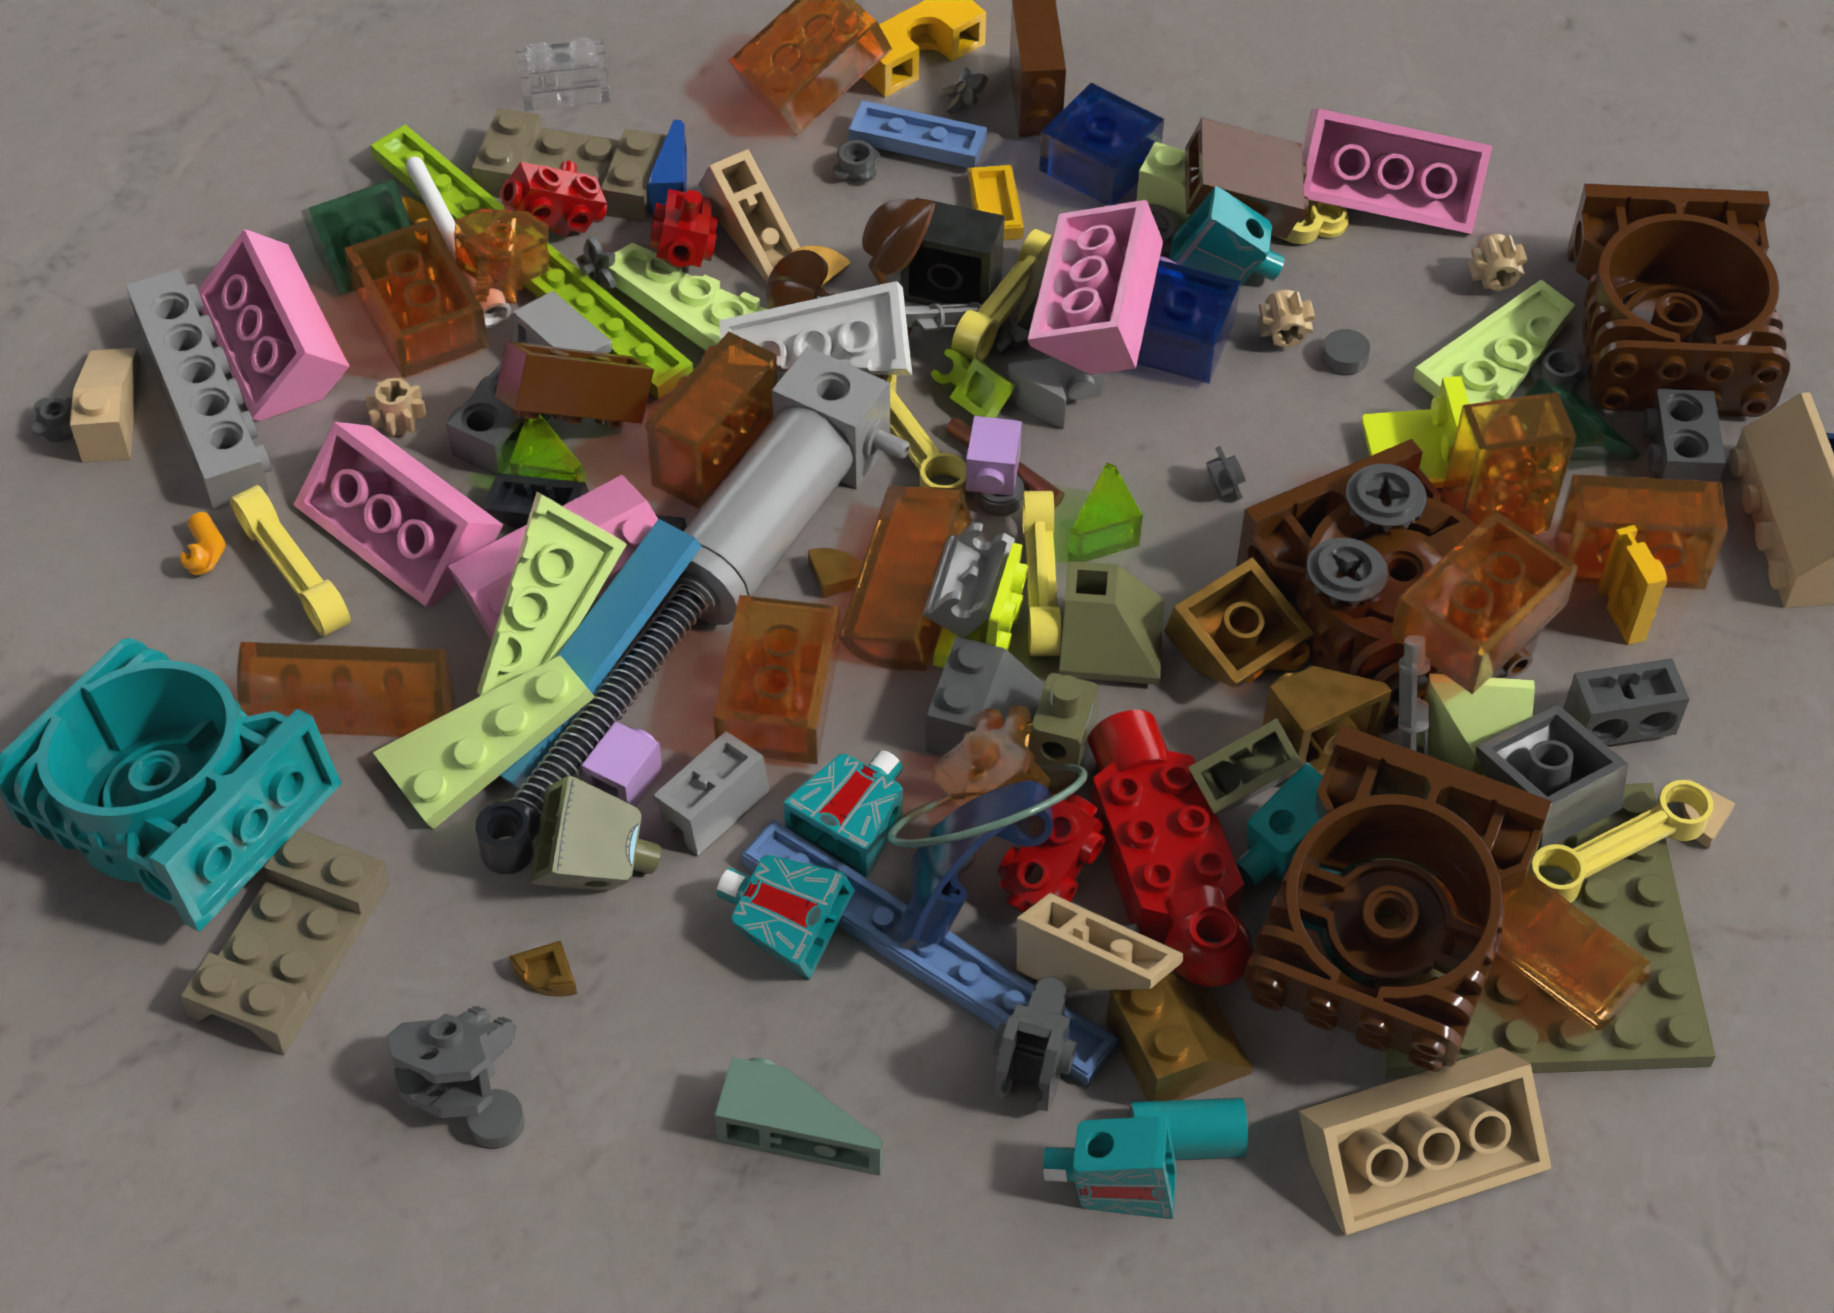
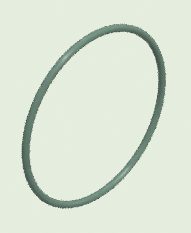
M1074 764L1047 765L1005 774L973 784L938 798L900 819L889 830L888 841L897 847H926L973 837L1007 826L1041 812L1073 794L1085 783L1087 771L1083 767ZM1074 772L1079 774L1078 779L1058 794L1005 818L937 837L913 840L895 837L900 829L919 816L976 791L1008 781L1046 773Z

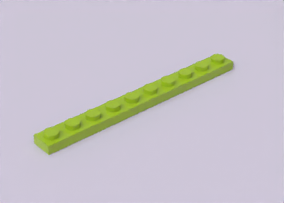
M406 124L370 145L372 158L421 199L422 197L406 169V162L413 156L422 159L460 232L538 298L552 291L559 295L612 341V351L609 354L633 356L653 368L654 373L649 392L658 400L694 376L693 363L588 275H583L577 266L531 228L522 229L516 226L508 218L505 207Z

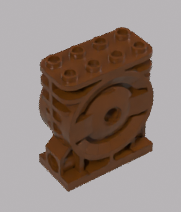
M1584 184L1567 249L1569 261H1575L1576 272L1589 280L1584 300L1586 312L1582 324V340L1585 356L1589 359L1587 377L1590 381L1589 394L1593 405L1607 411L1644 412L1645 408L1652 407L1657 389L1714 391L1718 415L1759 417L1775 408L1790 372V359L1786 353L1787 341L1782 331V317L1776 310L1779 297V280L1776 270L1767 256L1769 243L1765 218L1770 206L1768 191Z
M1413 439L1246 508L1236 563L1237 567L1253 557L1289 602L1295 603L1296 612L1314 633L1313 637L1306 641L1311 652L1308 660L1313 666L1384 682L1389 686L1392 691L1382 734L1391 733L1399 728V660L1404 656V639L1407 636L1419 635L1426 640L1425 656L1430 660V670L1425 674L1417 675V697L1423 700L1430 673L1502 678L1507 675L1514 677L1521 674L1532 663L1531 656L1535 650L1544 620V614L1535 604L1524 605L1526 592L1518 583L1507 584L1509 574L1502 565H1499L1495 550L1483 531L1466 515L1440 502L1441 494L1419 468L1423 452ZM1373 464H1392L1413 473L1422 482L1427 496L1421 519L1413 520L1406 530L1398 526H1392L1385 533L1383 527L1376 524L1365 528L1363 518L1360 516H1350V506L1345 501L1348 481L1355 472ZM1382 488L1379 499H1381L1384 507H1389L1392 501L1386 495V488ZM1333 538H1351L1370 545L1381 554L1388 568V580L1384 591L1377 595L1373 604L1361 601L1353 609L1348 602L1340 600L1335 605H1332L1328 595H1315L1314 584L1306 580L1307 560L1311 551L1321 542ZM1356 571L1338 574L1336 578L1339 577L1341 579L1348 576L1354 581ZM1457 594L1461 601L1452 611L1448 613V611L1453 605L1455 596Z
M1341 724L1333 743L1331 758L1317 789L1315 810L1320 820L1300 842L1283 876L1277 896L1271 902L1266 923L1261 927L1257 936V945L1253 955L1248 958L1245 966L1244 984L1252 992L1251 999L1255 1003L1271 1010L1281 1011L1284 1006L1304 1014L1303 1019L1307 1023L1319 1029L1333 1031L1335 1027L1356 1034L1355 1039L1360 1044L1373 1050L1384 1052L1389 1047L1408 1054V1060L1412 1064L1431 1072H1439L1442 1066H1454L1501 939L1504 924L1503 894L1522 887L1541 840L1552 801ZM1394 858L1412 862L1430 871L1445 885L1454 899L1460 917L1482 927V929L1452 918L1448 898L1439 883L1426 871L1410 863L1397 860L1373 861L1355 868L1345 877L1319 867L1344 872L1358 863L1372 859ZM1390 911L1398 914L1404 923L1398 928L1386 929L1377 923L1375 916L1381 912ZM1302 920L1327 928L1329 942L1338 959L1351 972H1355L1366 979L1383 984H1401L1415 980L1431 969L1446 975L1440 978L1435 976L1423 984L1408 987L1381 986L1379 990L1364 986L1347 977L1332 963L1322 946L1318 931L1304 928Z

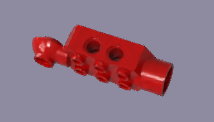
M1126 710L1103 719L1091 730L1088 736V745L1099 771L1093 777L1090 803L1098 808L1094 817L1099 819L1106 827L1102 834L1105 837L1103 851L1130 923L1136 924L1139 927V934L1183 953V962L1174 971L1187 981L1210 987L1224 986L1240 979L1245 973L1248 958L1254 952L1252 936L1242 920L1238 918L1244 882L1218 817L1213 813L1188 768L1196 763L1193 755L1168 751L1156 718L1148 711ZM1211 938L1217 940L1219 943H1208L1202 939Z

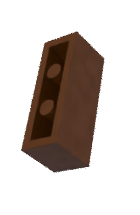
M506 341L495 397L511 407V414L526 419H538L540 413L553 414V417L559 421L572 424H580L582 418L595 419L596 423L603 426L623 428L624 422L642 424L654 369L633 356Z

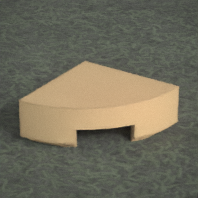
M1704 787L1712 797L1713 811L1704 832L1696 840L1709 849L1731 815L1736 803ZM1680 802V809H1682L1685 819H1697L1700 817L1692 806Z

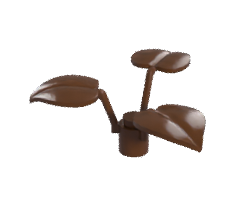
M896 199L882 204L870 216L864 229L862 247L867 254L873 256L869 261L868 267L879 285L888 283L884 275L893 276L900 273L915 256L929 227L936 205L934 202L928 199ZM810 250L794 251L783 257L775 265L768 278V285L766 286L768 309L817 299V295L821 297L835 295L836 293L821 287L829 269L825 259ZM913 327L907 328L908 336L911 333ZM871 374L885 381L889 377V375Z

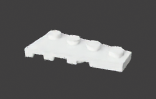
M898 281L719 320L723 364L729 370L787 372L808 346L869 374L912 376L903 287Z

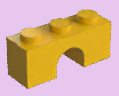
M924 0L855 36L854 70L886 98L919 80V50L929 49L941 52L953 62L985 45L986 11L973 0Z

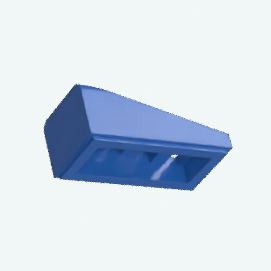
M673 120L647 183L650 213L653 215L656 203L665 204L668 189L680 192L687 191V145L685 123H682V120Z

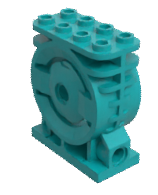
M133 638L122 639L115 644L0 753V796L17 823L27 828H34L40 836L49 840H55L66 849H78L86 861L103 874L123 881L141 882L146 892L175 907L183 923L198 932L217 915L342 785L313 716L299 709H296L289 717L276 711L247 716L239 703L234 699L227 685L217 675L195 664L171 661L165 653L156 649H149L143 642Z

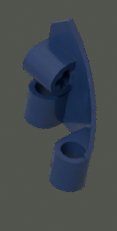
M1030 780L994 789L955 809L939 822L925 838L952 834L1005 818L1049 799L1051 793L1044 785ZM1052 806L1032 815L1034 817H1027L980 835L939 845L919 847L913 855L911 862L910 902L901 918L900 947L909 949L918 940L930 944H939L944 941L968 896L966 889L959 882V868L993 836L1025 847L1038 846L1044 843L1051 836L1053 830Z

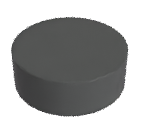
M1350 329L1336 330L1330 333L1324 341L1322 359L1325 365L1334 372L1354 374L1366 367L1369 359L1370 343L1364 335Z
M1017 475L1013 496L976 492V503L982 511L993 516L1013 514L1022 505L1023 481Z
M492 1089L493 1103L479 1115L466 1116L469 1132L478 1144L487 1148H502L510 1145L520 1136L524 1128V1115L521 1103L515 1095L506 1090Z

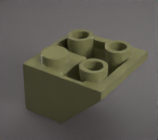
M1068 561L1059 674L1071 675L1082 679L1159 685L1164 599L1119 565Z

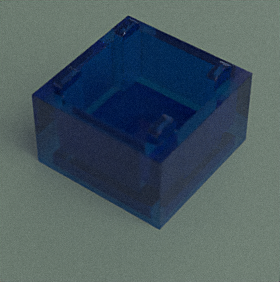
M1090 83L1041 131L1039 171L1107 206L1115 205L1138 181L1139 170L1155 142L1162 144L1165 119Z
M1159 260L1137 364L1210 384L1236 320L1241 281Z

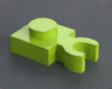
M946 349L944 354L952 359L953 369L947 375L933 369L931 373L933 379L948 387H956L949 398L974 416L996 418L1016 385L983 361L974 358L971 364H969L968 359L963 354L952 349Z

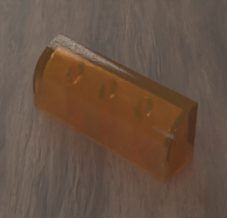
M888 486L838 635L842 644L858 658L887 669L926 671L940 625L922 615L946 540L951 535L956 538L972 523L962 488Z
M262 642L240 643L237 665L238 703L247 716L276 711L289 717L296 709H299L313 716L320 734L403 737L454 709L455 693L445 649Z
M1527 872L1522 887L1503 894L1504 924L1496 956L1594 1030L1599 1031L1613 1021L1649 980V960L1530 872ZM1435 877L1434 879L1442 887L1448 898L1452 918L1482 929V927L1459 916L1457 906L1450 892Z

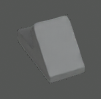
M1054 357L1008 363L1007 379L1016 385L1008 398V402L1062 429L1065 425L1066 401L1102 396L1103 373L1090 375Z

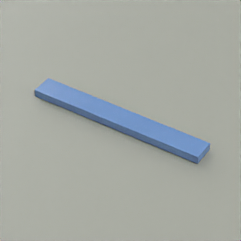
M773 819L741 854L742 865L753 872L764 855H772L844 873L855 891L837 926L997 1030L1001 1022L1007 1023L1008 1018L1014 1013L1016 1004L1028 1007L1032 991H1034L1032 983L948 931L944 941L939 944H930L918 940L909 949L900 947L901 918L908 904ZM1065 1005L1064 1016L1070 1018L1068 1040L1077 1042L1070 1073L1067 1075L1088 1087L1118 1049L1119 1039Z

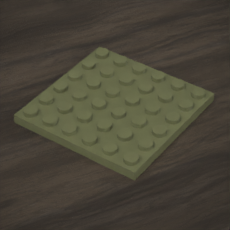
M1653 783L1625 784L1622 809L1557 844L1574 849L1656 807L1657 799ZM1666 838L1585 878L1577 898L1570 904L1549 906L1539 902L1528 890L1527 875L1522 887L1503 894L1504 924L1501 939L1456 1061L1502 1047L1529 1062L1532 1073L1700 1068L1712 1066L1716 1055ZM1394 858L1367 860L1352 866V870L1363 864L1378 860H1397L1415 865L1431 875L1442 887L1451 907L1452 918L1482 929V927L1460 917L1454 899L1445 885L1430 871L1417 864ZM1545 866L1539 869L1540 874L1551 883L1566 885L1574 882L1571 875L1560 867ZM1390 911L1381 912L1375 916L1377 923L1386 929H1395L1404 923L1398 914ZM1431 969L1423 976L1406 983L1383 984L1370 980V986L1379 990L1381 986H1415L1423 984L1435 976L1440 978L1446 974ZM1389 1047L1387 1051H1381L1385 1078H1405L1427 1071L1412 1064L1408 1060V1054Z

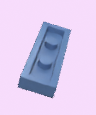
M862 100L849 127V141L862 140L874 148L965 168L976 167L986 143L987 127Z

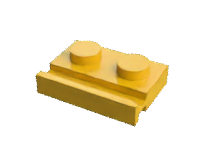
M1635 525L1616 529L1597 589L1599 596H1608L1609 601L1606 608L1627 645L1646 640L1652 620L1656 615L1660 597L1667 583L1666 572L1662 563L1658 559H1654L1645 542H1636L1635 537L1638 530Z

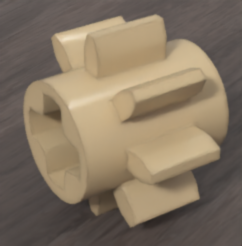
M1502 234L1486 236L1478 242L1476 248L1471 249L1474 260L1468 263L1473 281L1482 280L1484 289L1490 288L1496 291L1509 289L1519 281L1520 277L1525 275L1522 265L1528 262L1523 245H1515L1511 235L1507 237Z
M1279 290L1269 295L1265 303L1259 304L1261 316L1257 318L1260 336L1271 335L1273 345L1281 347L1296 346L1304 341L1307 333L1313 332L1311 321L1316 317L1311 300L1302 302L1298 291Z
M390 378L378 382L375 395L365 397L371 426L374 429L382 427L390 437L413 433L417 423L416 419H425L427 416L420 386L416 385L410 388V385L405 380H402V378Z

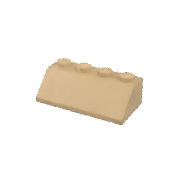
M1810 392L1796 395L1742 428L1736 448H1732L1729 455L1730 471L1734 477H1738L1743 490V508L1747 514L1751 513L1756 527V545L1760 551H1764L1769 564L1768 574L1771 587L1778 589L1784 608L1834 604V453Z
M1502 1047L1456 1061L1452 1067L1442 1066L1439 1072L1427 1070L1298 1111L1310 1165L1337 1223L1345 1235L1552 1169L1531 1064Z

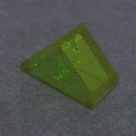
M539 414L538 419L525 418L510 461L512 475L586 482L587 485L585 468L542 415Z
M1106 462L1070 530L1068 561L1087 562L1140 546L1143 514L1117 467L1113 464Z

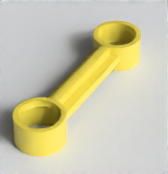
M1034 229L1029 233L1021 248L1018 262L977 312L970 309L960 319L953 335L952 350L963 354L972 361L974 358L980 361L985 360L994 345L998 329L1023 299L1032 264L1052 235L1038 229Z
M889 375L887 382H890V433L908 441L910 444L907 455L920 471V494L922 498L930 505L941 508L959 504L967 494L966 463L955 454L938 450L896 394L897 376ZM936 475H950L959 481L951 485H937L929 479Z
M255 485L231 497L230 504L241 528L251 541L257 540L300 598L304 611L318 634L325 637L350 624V614L340 593L330 580H322L279 522L277 513L264 490L259 485Z
M1023 491L1022 527L1023 539L1025 540L1026 565H1028L1029 657L1060 656L1061 615L1060 607L1058 606L1056 582L1053 491Z
M1673 781L1663 788L1656 807L1574 849L1560 844H1551L1540 848L1533 857L1527 875L1528 890L1535 899L1543 904L1564 906L1577 898L1585 878L1665 837L1678 841H1690L1698 838L1704 832L1713 811L1711 795L1703 786L1693 781ZM1671 802L1686 803L1692 806L1700 817L1697 819L1680 818L1669 810L1667 804ZM1545 866L1560 867L1571 875L1574 882L1566 885L1551 883L1540 874L1539 869Z

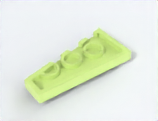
M633 242L614 253L616 254L615 263L608 268L619 290L722 363L719 320L767 310L760 306V298L743 292L740 296L720 289L719 280L705 274L703 276L686 274L682 272L683 268L672 266L664 259L656 258L657 253Z
M1539 280L1415 367L1413 380L1434 397H1438L1443 377L1461 376L1476 429L1482 433L1570 321L1575 304L1543 280Z
M536 492L478 685L477 693L480 696L550 661L559 654L579 627L627 545L621 539L539 492Z
M559 655L374 751L373 754L423 820L434 830L594 699L595 696L562 656Z

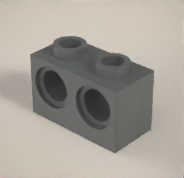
M502 362L489 377H484L478 383L473 395L462 407H458L452 412L447 423L452 455L494 475L503 473L553 415L540 413L538 419H526L510 413L511 407L495 397Z
M1657 389L1652 407L1645 408L1642 418L1643 435L1650 436L1651 442L1647 454V468L1649 472L1655 473L1657 492L1715 494L1726 462L1714 391Z
M1671 658L1574 673L1563 709L1605 745L1676 735L1688 705L1689 697L1675 663Z

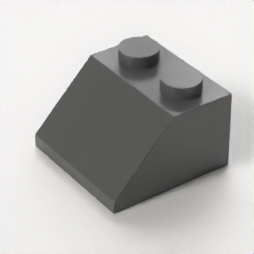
M956 636L926 715V751L1011 773L1025 770L1030 730L1045 684L1005 648Z
M1558 704L1476 746L1475 754L1486 777L1552 801L1537 850L1547 845L1557 844L1622 809L1628 763Z

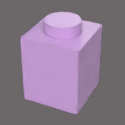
M974 416L966 458V491L982 492L990 495H1014L1021 453L1022 421Z
M615 722L581 765L583 781L636 807L662 773L660 743L642 729H631Z

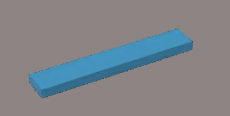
M658 519L557 655L562 656L592 694L702 547L695 537ZM577 713L498 777L520 790L521 785L526 783V778L532 776V771L537 768L538 763L543 761V757L549 753V749L554 747L555 741L560 740V735L565 732L566 727L571 725V721L576 718Z

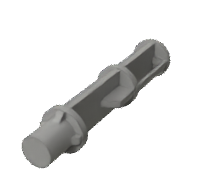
M971 302L970 304L906 306L907 328L919 327L922 331L930 330L932 332L956 329L960 319L968 310L971 309L977 312L982 305L978 302Z
M1410 635L1404 639V656L1399 660L1398 745L1401 746L1403 730L1410 733V749L1416 751V733L1425 731V755L1428 756L1429 703L1417 697V675L1425 674L1430 670V660L1425 656V638L1419 635Z

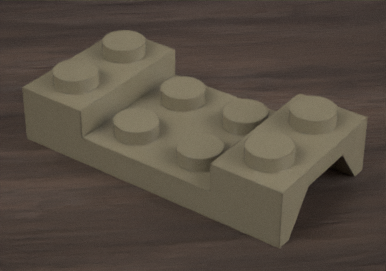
M498 108L472 166L473 180L491 196L501 198L499 192L504 182L509 179L520 161L541 166L546 165L559 169L562 162L572 161L577 165V173H585L597 177L607 202L606 216L646 222L649 215L647 183L667 135L625 128L621 139L615 140L542 128L540 114Z
M300 829L269 859L264 867L267 881L218 956L208 953L181 995L190 1019L199 1022L211 1014L252 1030L274 1052L285 1055L390 884L383 860Z

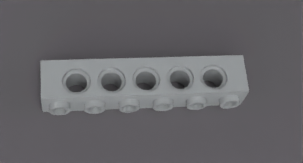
M178 268L125 284L135 318L212 509L216 510L231 505V497L255 485H259L265 493H268L264 473L272 471L267 452L263 443L256 446L253 444L252 439L258 438L249 410L241 413L238 407L244 405L239 386L235 378L226 380L224 374L230 373L229 364L222 346L213 348L211 344L217 341L209 315L199 316L198 311L204 310L195 283L187 286L181 270Z

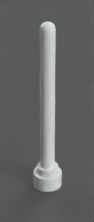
M416 156L410 157L406 162V169L472 292L470 310L476 322L482 328H492L502 324L511 314V307L502 291L488 285L422 159Z

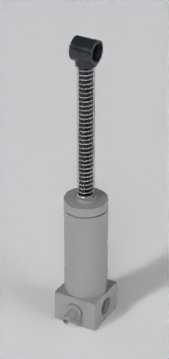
M808 346L804 349L772 389V421L684 530L685 533L695 537L702 547L669 590L668 601L663 604V607L658 610L657 615L647 624V628L642 630L636 642L631 644V649H628L625 656L621 657L620 662L615 665V668L610 671L609 676L604 679V683L599 685L598 690L593 693L596 697L592 702L587 703L582 708V711L577 713L576 718L571 721V725L566 727L565 732L560 735V740L555 741L554 747L549 749V753L543 757V761L539 762L537 768L532 771V776L527 777L526 783H523L520 790L515 792V798L488 805L479 813L476 819L475 830L481 858L487 868L499 874H514L523 870L530 863L534 853L533 840L539 832L546 787L568 775L572 777L578 776L577 770H582L581 765L610 727H612L613 723L616 720L622 719L621 713H627V706H632L633 700L638 698V693L644 691L643 686H647L649 679L654 678V672L660 670L659 665L665 664V658H669L670 652H673L676 648L675 645L680 644L681 638L686 637V631L691 630V625L696 623V618L714 625H727L734 621L840 482L857 489L885 452L899 459L907 456L910 449L909 442L890 434V382ZM504 836H511V838L506 840H498Z

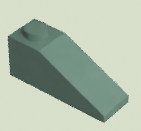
M731 1058L714 1115L717 1142L880 1176L883 1166V1140L787 1068L779 1067L764 1058H750L748 1060Z

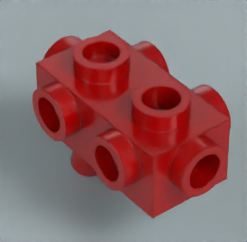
M520 161L499 192L508 218L522 229H530L533 224L548 226L554 233L560 236H567L571 231L585 233L593 222L600 223L607 212V202L597 177L585 173H577V165L572 161L562 162L559 169Z
M668 189L665 204L656 203L651 225L652 230L648 247L657 249L656 258L664 259L668 264L680 268H687L691 265L701 268L703 260H712L717 236L715 233L718 217L711 215V198L702 197L696 190L680 192Z
M1074 793L1068 796L1067 800H1062L1052 806L1053 830L1051 836L1044 843L1032 847L1022 846L1021 849L1012 846L1006 852L999 865L998 873L1004 876L999 885L1010 893L1005 902L1022 913L1049 893L1071 902L1078 887V883L1074 880L1085 863L1092 864L1104 846L1105 837L1102 834L1106 827L1099 819L1094 817L1098 808ZM1035 866H1041L1043 869L1041 880L1034 884L1027 883V879Z

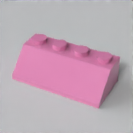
M1312 109L1302 147V160L1307 165L1304 196H1307L1312 201L1472 234L1493 146L1333 111Z
M1147 200L1059 214L1027 339L1030 347L1090 375L1136 369L1163 245L1162 237Z
M244 229L198 288V292L204 310H202L203 316L208 314L217 338L216 343L218 347L222 346L230 373L237 381L252 419L262 421L323 400L350 366L289 245Z
M333 423L293 504L425 607L434 606L458 586L448 566L493 543L503 527L501 522L372 426L360 424Z
M623 475L563 505V507L627 544L595 599L602 596L658 520L648 501ZM527 525L448 566L491 642Z

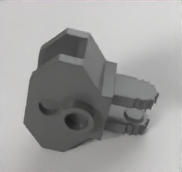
M1055 976L1042 977L1040 981L1037 980V985H1034V991H1032L1028 1007L1016 1004L1014 1013L1008 1018L1007 1023L1001 1022L993 1047V1054L998 1056L994 1083V1097L1005 1100L1010 1094L1013 1081L1015 1080L1038 1086L1041 1092L1037 1101V1109L1048 1111L1054 1101L1060 1074L1070 1073L1077 1042L1068 1040L1070 1018L1064 1016L1067 988H1065V983H1062Z
M479 1006L468 1008L467 1012H463L457 1018L445 1013L436 1020L401 1023L387 1035L393 1064L397 1066L394 1069L400 1099L440 1118L479 1115L493 1103L489 1078L494 1075L492 1062L504 1053V1050L508 1049L510 1044L512 1045V1041L515 1039L516 1026L512 1023V1020L503 1016L502 1018L494 1019L493 1023H489L491 1016L486 1012V1009ZM434 1090H440L441 1095L431 1097L427 1094Z

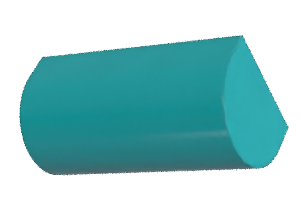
M1243 1097L1130 1102L1129 1118L1168 1117L1176 1160L1246 1157L1248 1124Z

